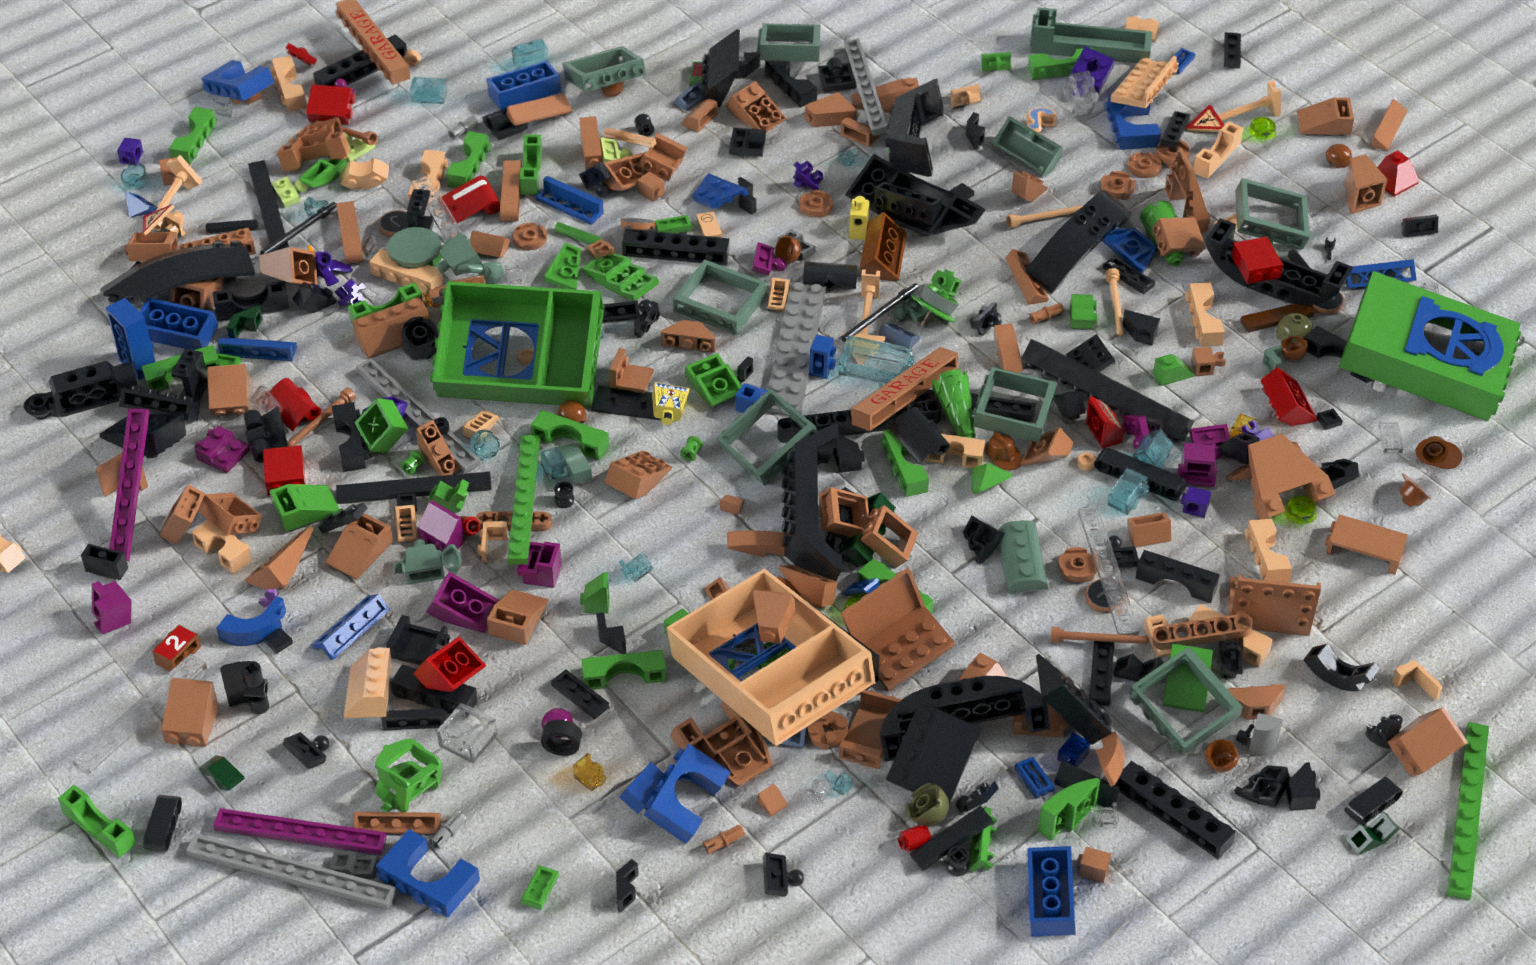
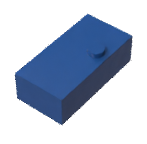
M547 60L486 78L489 97L500 110L511 105L541 99L562 92L560 75Z
M123 298L106 307L119 361L121 363L131 361L136 378L140 380L145 377L142 366L155 362L153 354L154 345L149 337L145 317L126 298Z
M148 298L140 310V313L145 317L150 340L155 343L196 350L208 346L218 328L215 314L212 311Z
M1071 846L1027 848L1031 937L1076 935Z

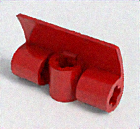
M289 378L280 380L263 400V403L270 410L278 405L282 422L292 432L304 417L309 421H313L321 414V408L312 401L308 393L302 387L299 388Z

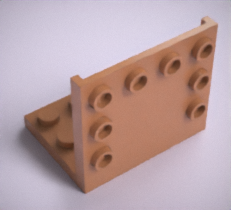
M909 568L898 572L892 579L882 583L870 594L864 595L861 600L852 606H848L840 613L848 633L879 655L878 678L888 691L955 646L953 639L925 607L914 576Z
M1238 574V578L1230 577L1229 615H1249L1253 621V630L1309 636L1321 592V583L1306 585L1248 579Z

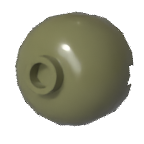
M1290 313L1285 315L1278 323L1276 337L1277 339L1279 337L1280 340H1285L1291 336H1299L1305 340L1306 336L1313 330V325L1305 315ZM1292 338L1291 343L1297 342V338Z
M926 783L913 792L911 804L907 802L906 814L913 822L921 826L933 827L945 819L949 810V800L945 792L938 785Z

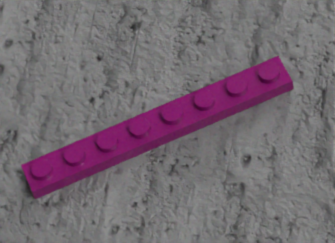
M128 409L109 549L124 552L127 562H130L149 419V410Z
M223 808L219 809L213 824L214 831L377 855L382 854L387 839L386 832Z

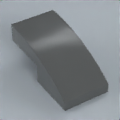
M791 229L778 237V240L784 235L796 238L801 246L799 258L803 260L816 252L815 245L804 241L802 234Z
M337 851L333 853L329 869L364 879H375L376 865L380 860L377 856H357L354 851Z

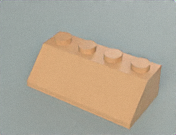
M378 647L368 649L350 667L344 719L386 717L392 672L390 648Z

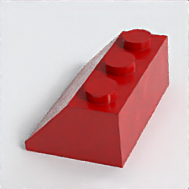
M1276 367L1260 380L1263 385L1262 390L1269 397V404L1276 411L1275 416L1281 423L1285 422L1289 426L1313 423L1318 420L1299 382L1283 370Z
M458 636L428 657L413 674L427 689L453 692L487 665Z

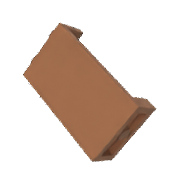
M1340 514L1337 521H1332L1329 531L1332 532V535L1328 534L1325 541V546H1328L1326 554L1330 555L1333 545L1382 559L1391 562L1388 573L1396 575L1408 534Z
M863 690L861 692L860 705L846 740L842 739L840 743L839 759L879 769L884 758L879 732L887 714L901 699L874 691Z

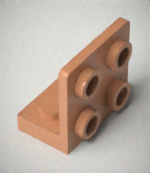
M619 348L609 368V387L645 393L654 374V369L628 364L629 358L626 357V349Z
M122 453L96 468L102 493L105 496H108L118 488ZM142 466L139 489L143 491L148 487Z

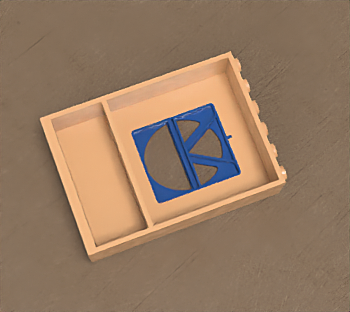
M765 568L666 627L672 657L775 746L781 744L875 683L871 652ZM760 590L793 594L796 610L781 644L775 643L765 649L764 643L760 638L753 591ZM755 639L757 655L733 651L740 643ZM788 647L790 649V652L745 680L739 678ZM728 659L745 663L731 671L728 666Z

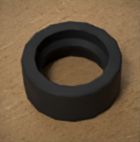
M562 719L551 720L544 725L541 744L544 749L552 754L570 756L579 750L582 731L576 724ZM554 736H563L570 740H563Z

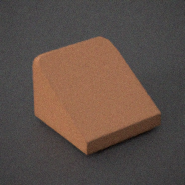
M725 495L720 500V510L738 515L745 499Z
M775 784L770 785L758 794V804L770 816L788 806Z

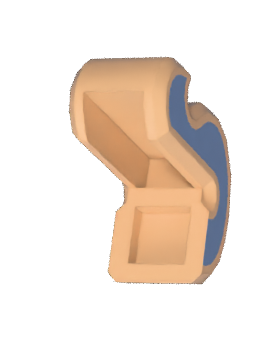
M1034 108L1027 113L1026 126L1040 133L1042 130L1041 125L1043 127L1056 126L1057 114L1049 108Z

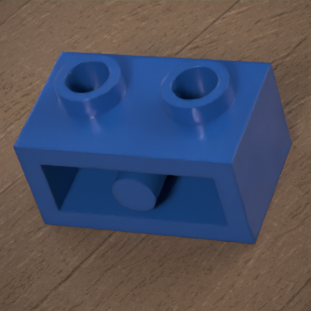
M816 334L810 348V376L827 379L830 371L834 370L836 360L833 359L836 353L834 338Z
M650 762L619 798L639 814L643 809H647L645 807L647 800L651 795H656L657 791L654 789L661 779L665 780L666 775Z

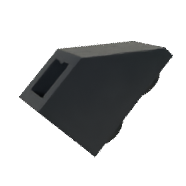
M306 282L302 283L292 298L300 309L311 313L336 304L338 301L329 288L324 287L323 289L315 283L309 284Z
M1244 432L1232 437L1218 449L1220 454L1226 458L1235 459L1241 464H1249L1248 445L1260 441V438Z
M1305 762L1288 782L1286 797L1290 811L1315 809L1317 801L1320 800V789L1316 788V774L1314 770L1312 771L1310 762Z

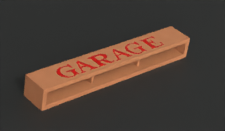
M356 0L337 2V10H335L337 18L341 19L344 27L349 29L351 36L356 38L358 45H361L364 52L368 53L378 70L383 72L385 79L389 80L392 85L411 79L409 65Z
M942 347L934 350L852 407V425L868 431L877 427L932 388L931 382L934 378L938 381L939 374L958 369V353Z

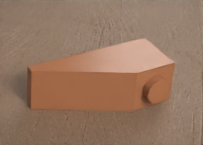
M792 564L780 566L779 570L806 601L813 603L814 607L825 608V606L833 605L838 582Z

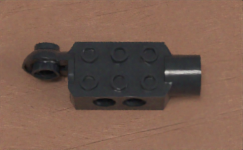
M103 361L53 375L49 380L51 392L37 393L30 396L24 402V409L29 415L42 420L48 418L52 412H57L61 416L66 417L118 402L121 397L122 388H131V385L138 386L132 363L129 361L113 366L108 361Z

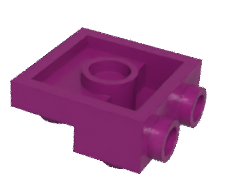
M220 426L210 429L207 437L203 441H198L195 445L197 460L225 473H228L251 450L248 443L234 438L233 432Z

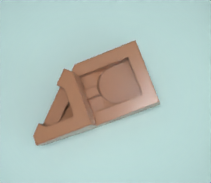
M603 239L587 246L588 252L594 258L615 253L614 248L608 241L605 242Z

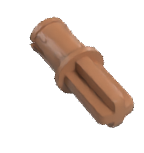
M1062 303L1050 307L1044 306L1041 310L1030 313L1029 319L1032 324L1046 319L1050 320L1052 316L1064 312V307Z
M737 825L725 832L720 831L719 835L703 842L704 848L713 844V846L705 849V851L709 855L724 846L729 847L730 843L745 836V830L741 825Z

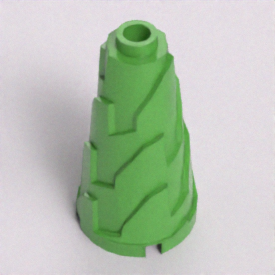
M1157 201L1158 205L1153 206V203H1151L1140 214L1142 225L1156 245L1157 242L1152 226L1160 218H1176L1174 207L1168 201ZM1170 252L1165 259L1168 264L1179 266L1184 260L1183 252Z
M956 369L939 374L938 381L935 378L932 380V388L956 435L975 438L974 419H972V399L967 372L964 370L962 374L961 369Z

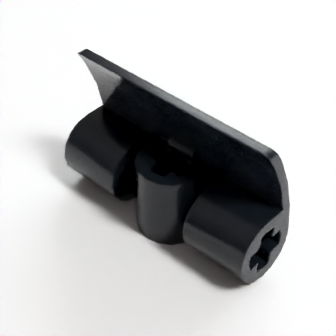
M805 261L803 284L813 285L822 283V286H825L827 291L835 290L837 285H840V288L856 289L858 265Z
M278 405L264 415H261L257 410H249L244 414L247 429L245 435L256 462H264V449L289 447Z
M918 407L910 408L889 426V430L918 464H921L933 451L936 455L940 456L945 454L950 448V444L941 435L936 423L932 419L928 420Z
M241 661L221 666L220 672L229 707L249 702L251 710L255 714H263L268 711V680L263 679L261 666L258 662Z

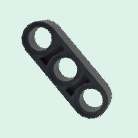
M1386 776L1351 800L1345 807L1344 812L1357 824L1365 825L1397 802L1402 796L1403 790Z
M157 796L144 835V849L167 851L169 849L182 808L181 797Z

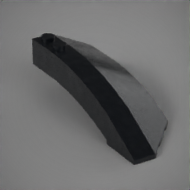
M875 154L872 155L845 194V196L852 200L857 196H863L865 200L870 201L869 209L877 214L884 212L898 225L926 236L974 225L985 211V208L958 193L942 189L908 172L894 169L892 163ZM887 182L942 199V213L934 224L928 225L903 215L900 216L890 211H883L881 208L874 207V187Z
M215 241L212 244L188 247L149 259L134 266L100 288V292L103 296L107 297L119 295L120 299L126 298L127 300H134V297L141 299V302H147V299L184 284L219 277L255 276V270L247 247L241 241H230L229 244Z

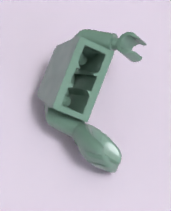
M460 232L454 238L446 240L440 250L444 260L436 265L441 274L449 269L456 276L478 273L479 276L484 275L487 284H495L502 279L504 271L500 262H486L482 264L478 254L470 245L471 239L467 240L466 235H462Z
M419 539L414 542V547L406 549V555L402 556L399 562L393 563V575L406 573L407 585L444 579L443 565L449 572L457 574L458 570H460L462 559L461 553L454 544L447 545L442 552L441 550H436L434 544H425L424 540Z

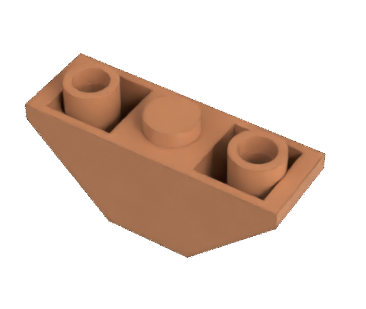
M1016 170L1013 173L1011 192L1027 201L1033 202L1048 187L1042 185L1044 181L1023 170L1021 173Z
M682 320L661 330V346L715 352L716 350L715 336L701 322Z
M433 420L416 428L418 447L431 468L440 476L452 475L460 470Z
M1273 684L1269 686L1229 688L1228 691L1243 706L1241 717L1250 720L1257 719L1258 713L1270 715L1283 700L1286 687L1285 684Z

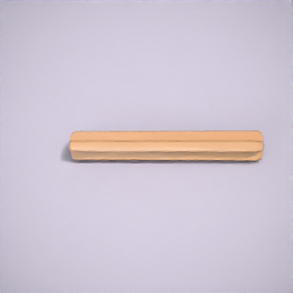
M606 128L603 131L606 138L650 148L656 145V139L612 128Z

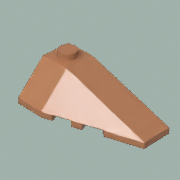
M310 526L299 532L281 550L269 557V561L256 568L245 581L265 590H273L274 588L281 590L289 584L288 580L295 573L313 527Z

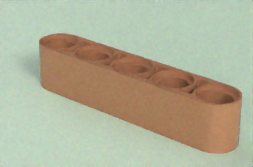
M504 160L500 204L501 221H519L521 160Z
M354 201L336 203L346 264L364 262Z
M1236 614L1163 625L1154 629L1153 645L1159 650L1171 649L1172 643L1191 646L1244 638L1250 635L1253 621L1247 614ZM1246 623L1248 627L1243 629L1238 624ZM1219 626H1225L1228 628V630L1221 632L1217 628ZM1205 629L1208 633L1201 635L1197 631ZM1185 632L1187 636L1180 638L1177 636V633ZM1159 635H1164L1167 637V639L1164 641H1160L1156 637Z

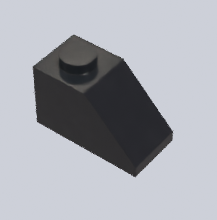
M1125 310L1123 326L1136 342L1153 345L1158 333L1160 318Z
M1082 391L1055 395L1054 401L1062 417H1069V420L1080 418V414L1086 413Z
M839 434V439L833 450L839 473L861 470L862 462L865 461L863 450L860 451L858 443Z

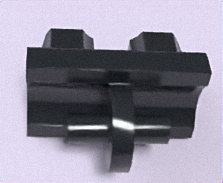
M992 302L988 307L982 306L979 309V316H973L969 320L971 328L977 329L979 335L983 336L991 327L1002 324L1001 314L997 312V303Z
M1219 641L1221 674L1224 675V678H1236L1237 674H1242L1243 672L1240 642L1225 643Z

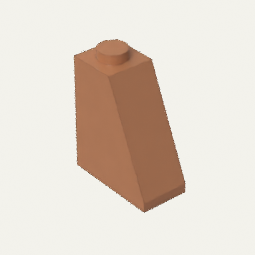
M839 92L805 105L804 118L813 127L841 125V121L847 117L853 120L857 119V109Z
M596 116L579 118L581 147L586 170L602 162Z
M754 590L753 597L761 641L781 644L796 610L793 594Z

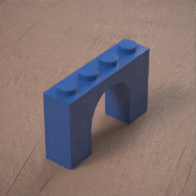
M235 60L229 61L201 78L203 88L207 93L245 101L274 83L269 68L258 66L245 73L242 63Z
M1108 94V99L1105 101L1104 106L1105 111H1108V121L1111 122V131L1115 133L1114 139L1115 143H1118L1119 149L1157 147L1161 139L1158 123L1139 125L1124 120V118L1130 116L1149 115L1150 104L1146 108L1110 102L1112 94Z
M690 744L684 749L679 748L673 757L676 760L674 765L670 764L664 772L666 778L665 780L661 779L654 790L657 793L655 796L651 795L645 804L647 809L643 814L685 844L694 836L703 819L685 808L678 801L675 794V783L680 780H688L714 796L722 788L731 773Z
M408 829L376 865L378 878L384 884L396 887L400 893L413 897L417 903L427 905L436 914H442L448 918L480 881L479 870L474 865L460 859L446 876L437 881L423 882L415 879L411 875V871L428 852L426 838Z

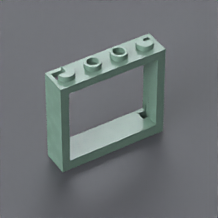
M762 23V29H759L757 54L760 55L761 61L819 62L820 25ZM766 40L813 41V44L766 43Z
M624 46L562 63L565 79L584 92L646 75L643 58ZM586 83L591 84V87L586 88Z
M1242 178L1235 190L1237 232L1258 238L1268 237L1269 241L1303 250L1310 238L1307 196ZM1248 196L1296 209L1298 229L1250 217Z
M704 260L673 298V310L679 314L737 335L766 298L767 282ZM706 276L752 293L736 315L689 299L690 295Z
M992 367L990 374L985 376L984 384L986 385H982L980 396L977 398L976 407L978 408L974 407L972 419H975L973 427L993 432L997 431L1001 434L1040 443L1055 397L1057 382ZM998 386L1043 397L1044 401L1036 425L986 413L985 409L993 387Z
M769 389L753 405H750L740 417L736 418L730 426L721 431L722 433L716 439L720 447L765 486L782 470L783 463H787L789 450L792 451L794 444L818 431L814 424L774 390ZM776 405L803 429L757 470L730 445Z
M1189 646L1133 684L1129 694L1131 701L1135 705H1139L1143 710L1146 719L1152 720L1159 734L1165 736L1170 741L1169 743L1173 750L1178 751L1182 756L1241 716L1243 708ZM1184 664L1227 711L1225 715L1186 742L1143 695V692Z

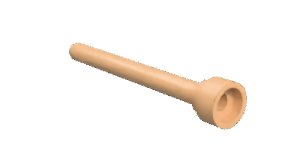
M1084 205L1023 216L1009 214L1006 217L1009 228H1015L1024 222L1075 214Z
M1111 268L1105 272V278L1111 288L1117 335L1123 336L1124 328L1117 286L1120 275L1117 269Z

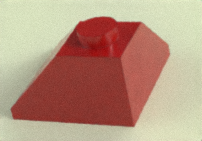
M1398 150L1385 156L1377 167L1387 178L1385 190L1394 197L1419 183L1411 160Z

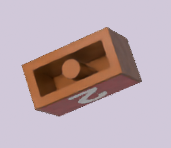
M178 625L152 651L155 664L175 674L200 649L201 645L198 634Z

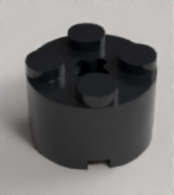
M420 316L410 318L405 322L401 332V346L403 351L412 360L425 359L436 353L437 325L432 320H426Z

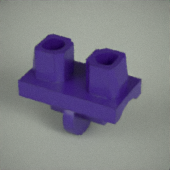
M798 161L793 164L796 168L795 175L793 176L795 179L794 186L800 188L802 186L807 187L808 185L812 190H818V183L824 179L823 173L820 170L811 173L813 166L809 161H805L802 164Z
M351 278L335 291L340 298L337 302L338 305L341 307L348 301L350 305L363 301V296L358 292L366 286L363 283L357 285Z

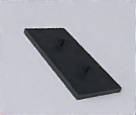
M598 385L591 411L652 420L661 419L654 417L653 392L638 393Z

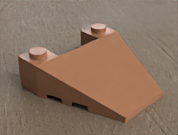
M338 117L307 125L297 133L298 137L295 140L291 138L289 140L290 144L281 146L277 155L284 172H295L300 169L303 162L330 155L331 160H343L347 158L351 149Z
M1178 148L1174 158L1176 163L1171 165L1170 170L1172 172L1167 174L1165 192L1170 201L1185 199L1183 218H1196L1200 232H1207L1208 225L1211 222L1210 215L1207 212L1194 169L1183 149Z
M1284 434L1248 445L1249 466L1252 471L1251 487H1253L1254 495L1252 501L1258 519H1271L1284 513L1286 510L1279 495L1303 487L1310 505L1327 500L1336 494L1329 476Z
M724 701L720 706L730 720L708 734L703 735L692 717L674 727L670 737L678 749H684L688 744L692 745L729 770L731 773L726 780L737 787L772 766L762 734Z

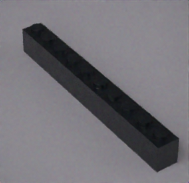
M1031 339L1021 358L1027 361V366L1036 369V367L1041 368V373L1049 377L1051 375L1056 376V380L1066 385L1067 382L1072 384V389L1076 391H1086L1089 393L1088 397L1093 396L1096 399L1103 400L1111 409L1114 406L1119 408V413L1125 416H1145L1146 422L1152 425V430L1160 434L1162 431L1167 433V437L1177 442L1178 439L1185 441L1194 423V420L1039 341Z

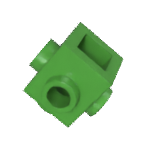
M947 269L944 272L937 270V273H934L931 279V285L938 289L942 288L949 295L955 296L962 280L954 277L955 273Z

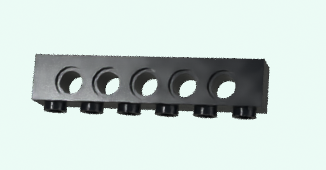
M396 34L388 37L389 42L404 59L407 51L406 43ZM361 50L314 72L315 85L334 86V82L337 79H344L347 85L379 70L375 62L371 61L368 53Z
M625 229L622 241V254L629 257L702 263L704 260L718 265L727 266L730 253V238Z
M1132 760L1123 768L1115 785L1119 787V792L1216 859H1219L1233 844L1236 831L1230 825L1223 823L1212 813L1205 811L1193 800H1189L1180 794L1178 790L1171 788L1159 777L1152 775L1144 767L1137 765Z

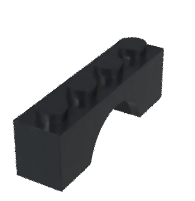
M765 61V74L800 108L817 101V87L809 79L800 80L789 76L790 61Z
M285 281L267 283L261 293L251 297L236 295L231 289L212 292L217 320L232 318L234 314L255 306H260L261 313L290 308Z
M1318 325L1305 339L1308 343L1307 353L1317 358L1323 356L1342 358L1347 343L1346 340ZM1354 372L1350 373L1351 376L1365 383L1370 380V378Z
M354 402L332 406L336 432L350 436L345 443L339 445L343 472L365 469V461L368 460L367 449L362 447H366V444L355 425V421L360 417L359 409L355 410Z
M1144 550L1137 565L1135 579L1153 585L1164 579L1174 580L1184 585L1193 598L1211 603L1218 587L1220 574Z
M404 664L400 666L391 681L393 695L401 699L414 701L419 705L423 704L432 708L444 709V712L451 713L456 717L468 718L478 701L475 687L462 684L453 692L427 689L413 674L417 670L416 668Z

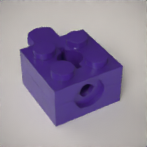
M1084 46L1070 73V81L1075 83L1073 96L1078 100H1084L1090 90L1100 94L1114 68L1115 59Z

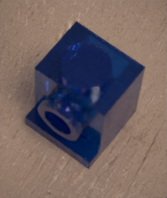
M1072 732L1070 738L1058 750L1057 760L1060 763L1063 760L1078 767L1089 755L1090 742Z

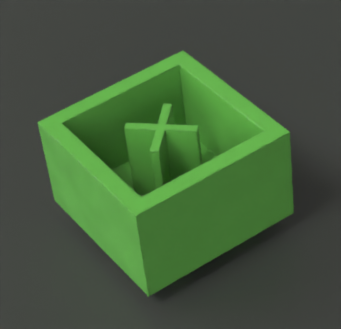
M376 398L355 421L356 427L372 452L387 453L409 429L393 400Z

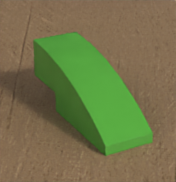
M330 157L326 160L320 159L299 178V181L310 187L325 185L341 176L342 170L347 165L346 159L331 160Z

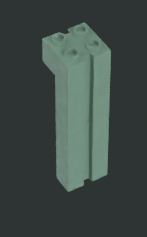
M1037 7V14H1033L1030 46H1033L1032 53L1072 57L1076 49H1083L1086 46L1092 47L1093 50L1115 59L1114 61L1138 63L1141 59H1150L1152 31L1056 22L1057 9Z

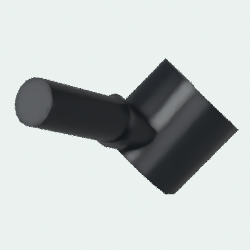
M1326 237L1324 248L1327 250V260H1331L1336 239L1328 241V237Z
M1250 724L1246 731L1240 729L1236 741L1246 745L1255 726Z

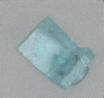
M643 552L628 563L623 560L619 561L622 569H620L626 579L630 577L635 583L654 569Z

